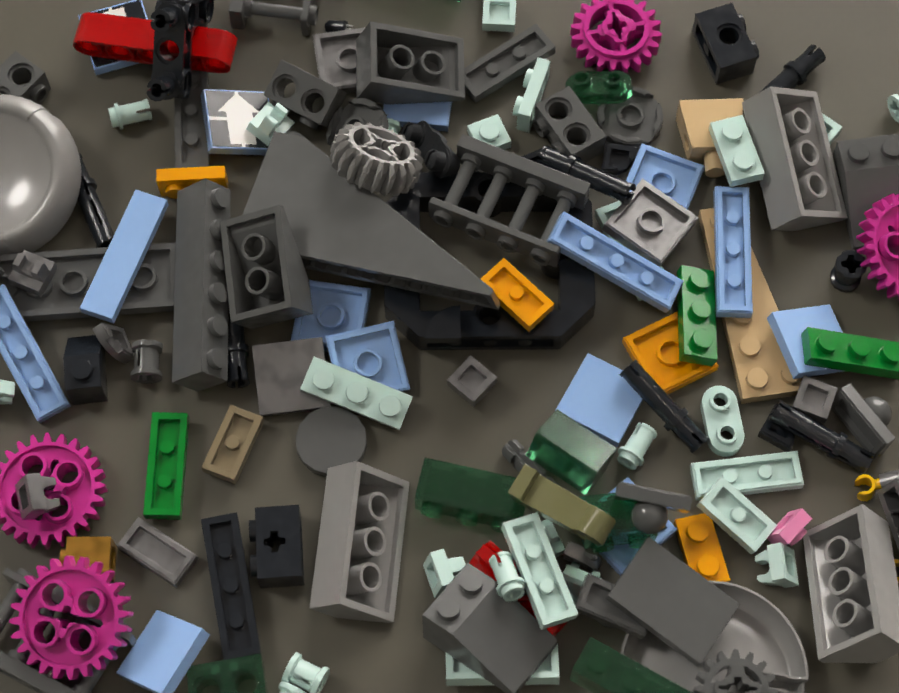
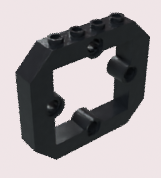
M432 170L421 172L419 180L415 183L413 189H409L408 193H400L398 196H393L386 203L420 230V212H429L431 197L442 201L445 200L457 174L439 178ZM474 171L458 203V207L477 213L484 198L481 194L487 192L494 178L493 175ZM511 182L506 183L490 217H495L500 212H515L525 192V188ZM545 195L538 196L531 212L554 211L558 202ZM589 199L584 210L576 207L570 208L568 214L593 228L592 202ZM564 255L566 258L559 261L557 267L550 265L541 266V270L546 276L558 279V310H552L530 332L501 306L497 310L475 305L473 310L460 311L461 343H425L428 324L440 311H420V293L384 285L385 318L388 321H394L396 329L419 350L560 349L594 316L596 304L594 271ZM490 316L496 318L498 322L489 325L482 322V319Z

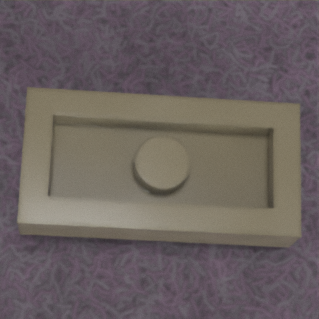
M230 404L201 467L202 471L236 484L264 424L263 416Z

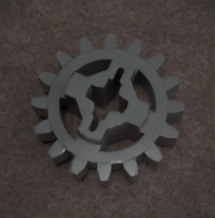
M734 649L731 657L728 659L722 651L718 652L716 656L717 664L710 659L705 661L703 666L708 673L698 671L695 679L703 685L695 686L693 693H733L729 691L732 685L737 686V691L740 693H778V689L769 688V684L776 677L774 674L764 675L762 671L767 664L765 661L755 665L752 663L754 653L750 652L745 659H742L738 649ZM727 669L726 678L723 681L716 680L715 683L711 682L717 673ZM745 672L749 673L756 680V682H753L745 674Z

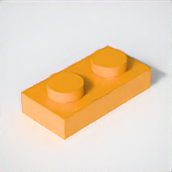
M225 166L156 169V182L161 197L167 196L177 199V191L205 178L228 188Z
M505 258L499 261L481 278L483 282L494 290L501 303L500 306L528 332L554 309L555 303Z
M705 513L675 519L674 526L677 528L676 534L685 564L707 580L730 582L713 520Z

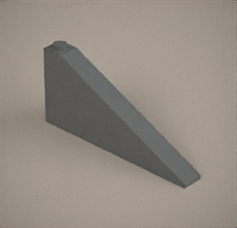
M274 131L243 215L282 205L305 268L499 310L501 303L490 286L376 194H371L365 188L359 189L358 185L348 183L346 177H340L337 174L338 170L331 166L332 161L329 159V156L306 139L305 136L294 131H289L287 134Z

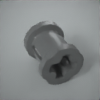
M143 339L132 343V352L135 353L134 369L130 372L131 380L143 384H153L162 380L163 374L159 370V358L163 350L161 342Z

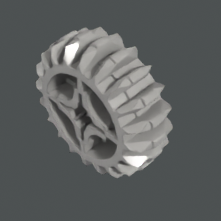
M355 122L354 125L346 124L335 135L330 149L329 159L332 161L331 166L338 170L337 174L340 177H346L348 183L358 185L359 189L365 188L369 190L371 194L373 192H380L383 196H386L388 193L398 196L400 193H408L409 189H413L415 183L418 182L423 168L422 163L424 159L420 156L421 151L415 148V143L407 141L404 135H398L393 129H385L382 125L379 127L373 126L370 122L366 125L360 122Z

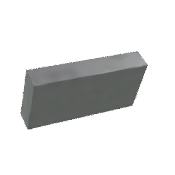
M140 517L135 520L117 544L118 550L175 588L180 585L198 560L196 554Z

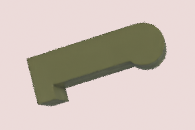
M524 464L508 491V494L516 503L533 512H538V515L599 546H603L616 524V520L609 514L542 476L537 470L527 464Z

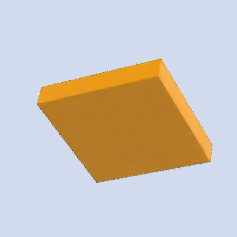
M678 311L622 339V344L633 361L636 359L667 394L717 371L719 367L717 362L711 367L679 361Z

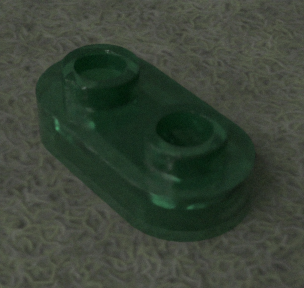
M579 71L570 76L566 81V87H571L582 104H618L628 100L633 94L631 77L622 71Z

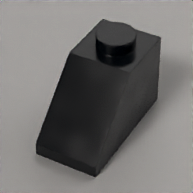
M96 335L68 338L63 360L65 391L73 405L108 401L104 347Z

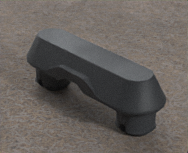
M420 121L417 124L408 122L403 126L401 135H404L407 141L415 143V148L421 151L420 156L424 159L425 166L432 170L437 177L444 178L458 173L461 164L460 159L447 145L448 141L440 132L433 129L425 121Z

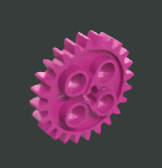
M893 193L873 203V208L864 212L867 219L859 222V226L865 232L857 235L856 239L864 243V247L857 249V253L866 255V260L860 264L861 267L870 266L872 270L868 274L867 279L876 277L879 280L876 289L881 290L887 287V298L890 299L898 296L899 301V194L895 195Z
M45 433L43 442L39 443L36 437L31 435L30 446L26 447L22 442L18 441L17 447L19 452L14 454L11 451H5L9 461L7 463L0 462V525L4 524L2 530L7 536L14 533L13 538L18 544L22 543L27 537V543L32 549L41 540L45 549L49 550L54 539L57 540L61 547H64L65 536L78 537L76 530L79 528L88 532L91 530L86 521L88 518L99 520L100 516L94 507L106 505L104 499L98 495L108 492L105 483L100 482L106 478L103 469H97L101 463L97 456L91 457L92 452L88 446L80 449V443L76 438L67 445V439L64 434H60L56 442H53L50 434ZM56 461L59 462V463L55 466V468H54V470H53V473H52L51 468H52L53 463L56 462ZM43 465L40 475L55 477L56 485L53 487V491L45 489V496L48 499L59 498L61 505L68 506L63 516L52 517L53 511L43 514L41 520H36V518L22 520L20 510L17 509L19 503L15 484L28 474L31 467ZM67 473H78L77 478L73 482H62L63 477Z
M65 556L63 565L59 559L52 558L50 559V570L45 566L38 565L36 566L38 578L28 575L24 577L30 586L28 589H16L17 594L23 599L21 603H11L10 607L19 611V616L9 619V623L19 625L20 630L13 633L11 638L23 639L24 643L17 649V652H31L26 662L28 665H35L41 661L39 667L40 674H47L53 668L54 679H62L66 672L68 680H76L79 676V670L84 677L93 676L92 665L97 670H105L107 668L104 657L110 660L118 659L113 649L114 646L126 647L127 643L120 638L121 632H132L131 627L123 624V619L133 616V612L123 610L122 605L128 603L131 597L119 596L118 593L125 584L124 582L111 583L116 573L113 570H107L101 574L103 569L102 562L95 561L89 568L90 561L88 557H80L76 564L74 556ZM60 585L63 589L64 597L56 605L52 600V591L56 586ZM95 592L99 596L100 605L92 613L87 607V600ZM46 608L57 612H69L76 616L101 620L103 624L101 627H96L85 623H71L67 619L41 615L40 610ZM49 622L55 628V636L51 642H47L43 636L44 627ZM84 630H87L91 636V644L87 650H83L79 645V636Z

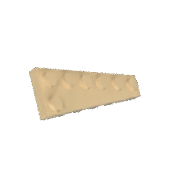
M714 208L700 210L698 217L710 269L714 271L715 287ZM752 247V317H722L741 404L796 396L803 379H793L767 320V317L772 312L779 310Z

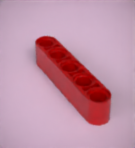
M85 12L80 17L73 47L78 52L88 56L153 64L155 30L152 29L150 23L153 20ZM195 27L192 37L191 70L220 74L228 73L232 66L238 42L237 37L233 33L222 29ZM169 40L167 45L168 51L173 56L178 57L179 47L175 42Z

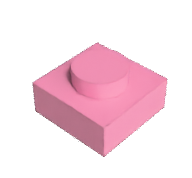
M803 508L789 511L779 521L777 527L767 539L772 544L781 542L784 545L789 544L793 546L807 533L804 527L812 518Z

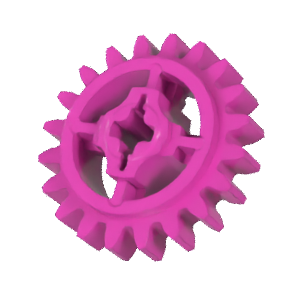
M591 0V6L582 3L580 13L574 14L570 35L572 36L571 47L577 48L576 58L586 57V68L597 64V74L602 73L605 68H608L610 77H614L616 70L620 69L623 76L627 77L629 67H632L634 71L639 73L641 64L650 65L652 55L658 54L662 33L659 32L661 22L654 20L656 11H645L647 3L645 0L637 5L634 4L635 0ZM605 19L601 25H598L597 29L591 30L597 22ZM641 38L634 47L627 49L630 44L634 43L635 39Z

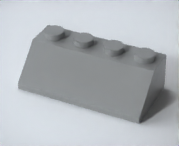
M769 87L743 101L745 122L765 172L763 180H760V186L771 230L798 231L847 219L817 92Z
M358 461L327 469L309 609L336 618L384 623L394 622L410 482Z
M861 504L807 530L803 537L818 660L823 663H878L899 654V587L889 524L882 517Z

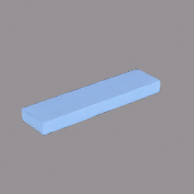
M715 186L713 199L716 317L751 318L753 303L749 187L730 188Z
M135 189L80 306L82 313L113 324L115 323L169 206L167 199Z
M564 211L560 214L547 239V242L559 246L562 254L665 313L671 309L683 283V280Z
M4 284L0 285V353L36 420L42 423L71 407L7 287Z

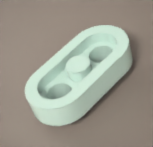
M713 386L706 390L700 404L705 434L709 437L707 443L715 454L722 457L733 456L741 449L745 437L737 397L732 390L725 386ZM721 398L725 401L726 405L718 406L714 403V399ZM728 431L732 434L733 438L729 440L724 439L720 433Z

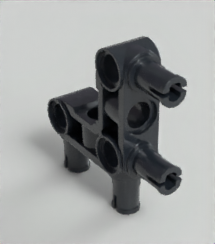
M157 0L155 11L151 15V18L154 20L150 22L152 29L155 30L151 81L147 84V88H151L147 90V95L151 100L187 99L189 97L192 85V37L195 27H204L207 23L211 22L214 0ZM169 40L175 42L179 47L178 57L173 56L168 51L167 45Z

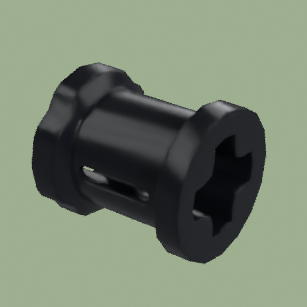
M855 250L843 251L837 257L835 266L830 273V281L833 287L841 292H852L857 289L861 282V275L867 269V267H861L860 264L866 258Z

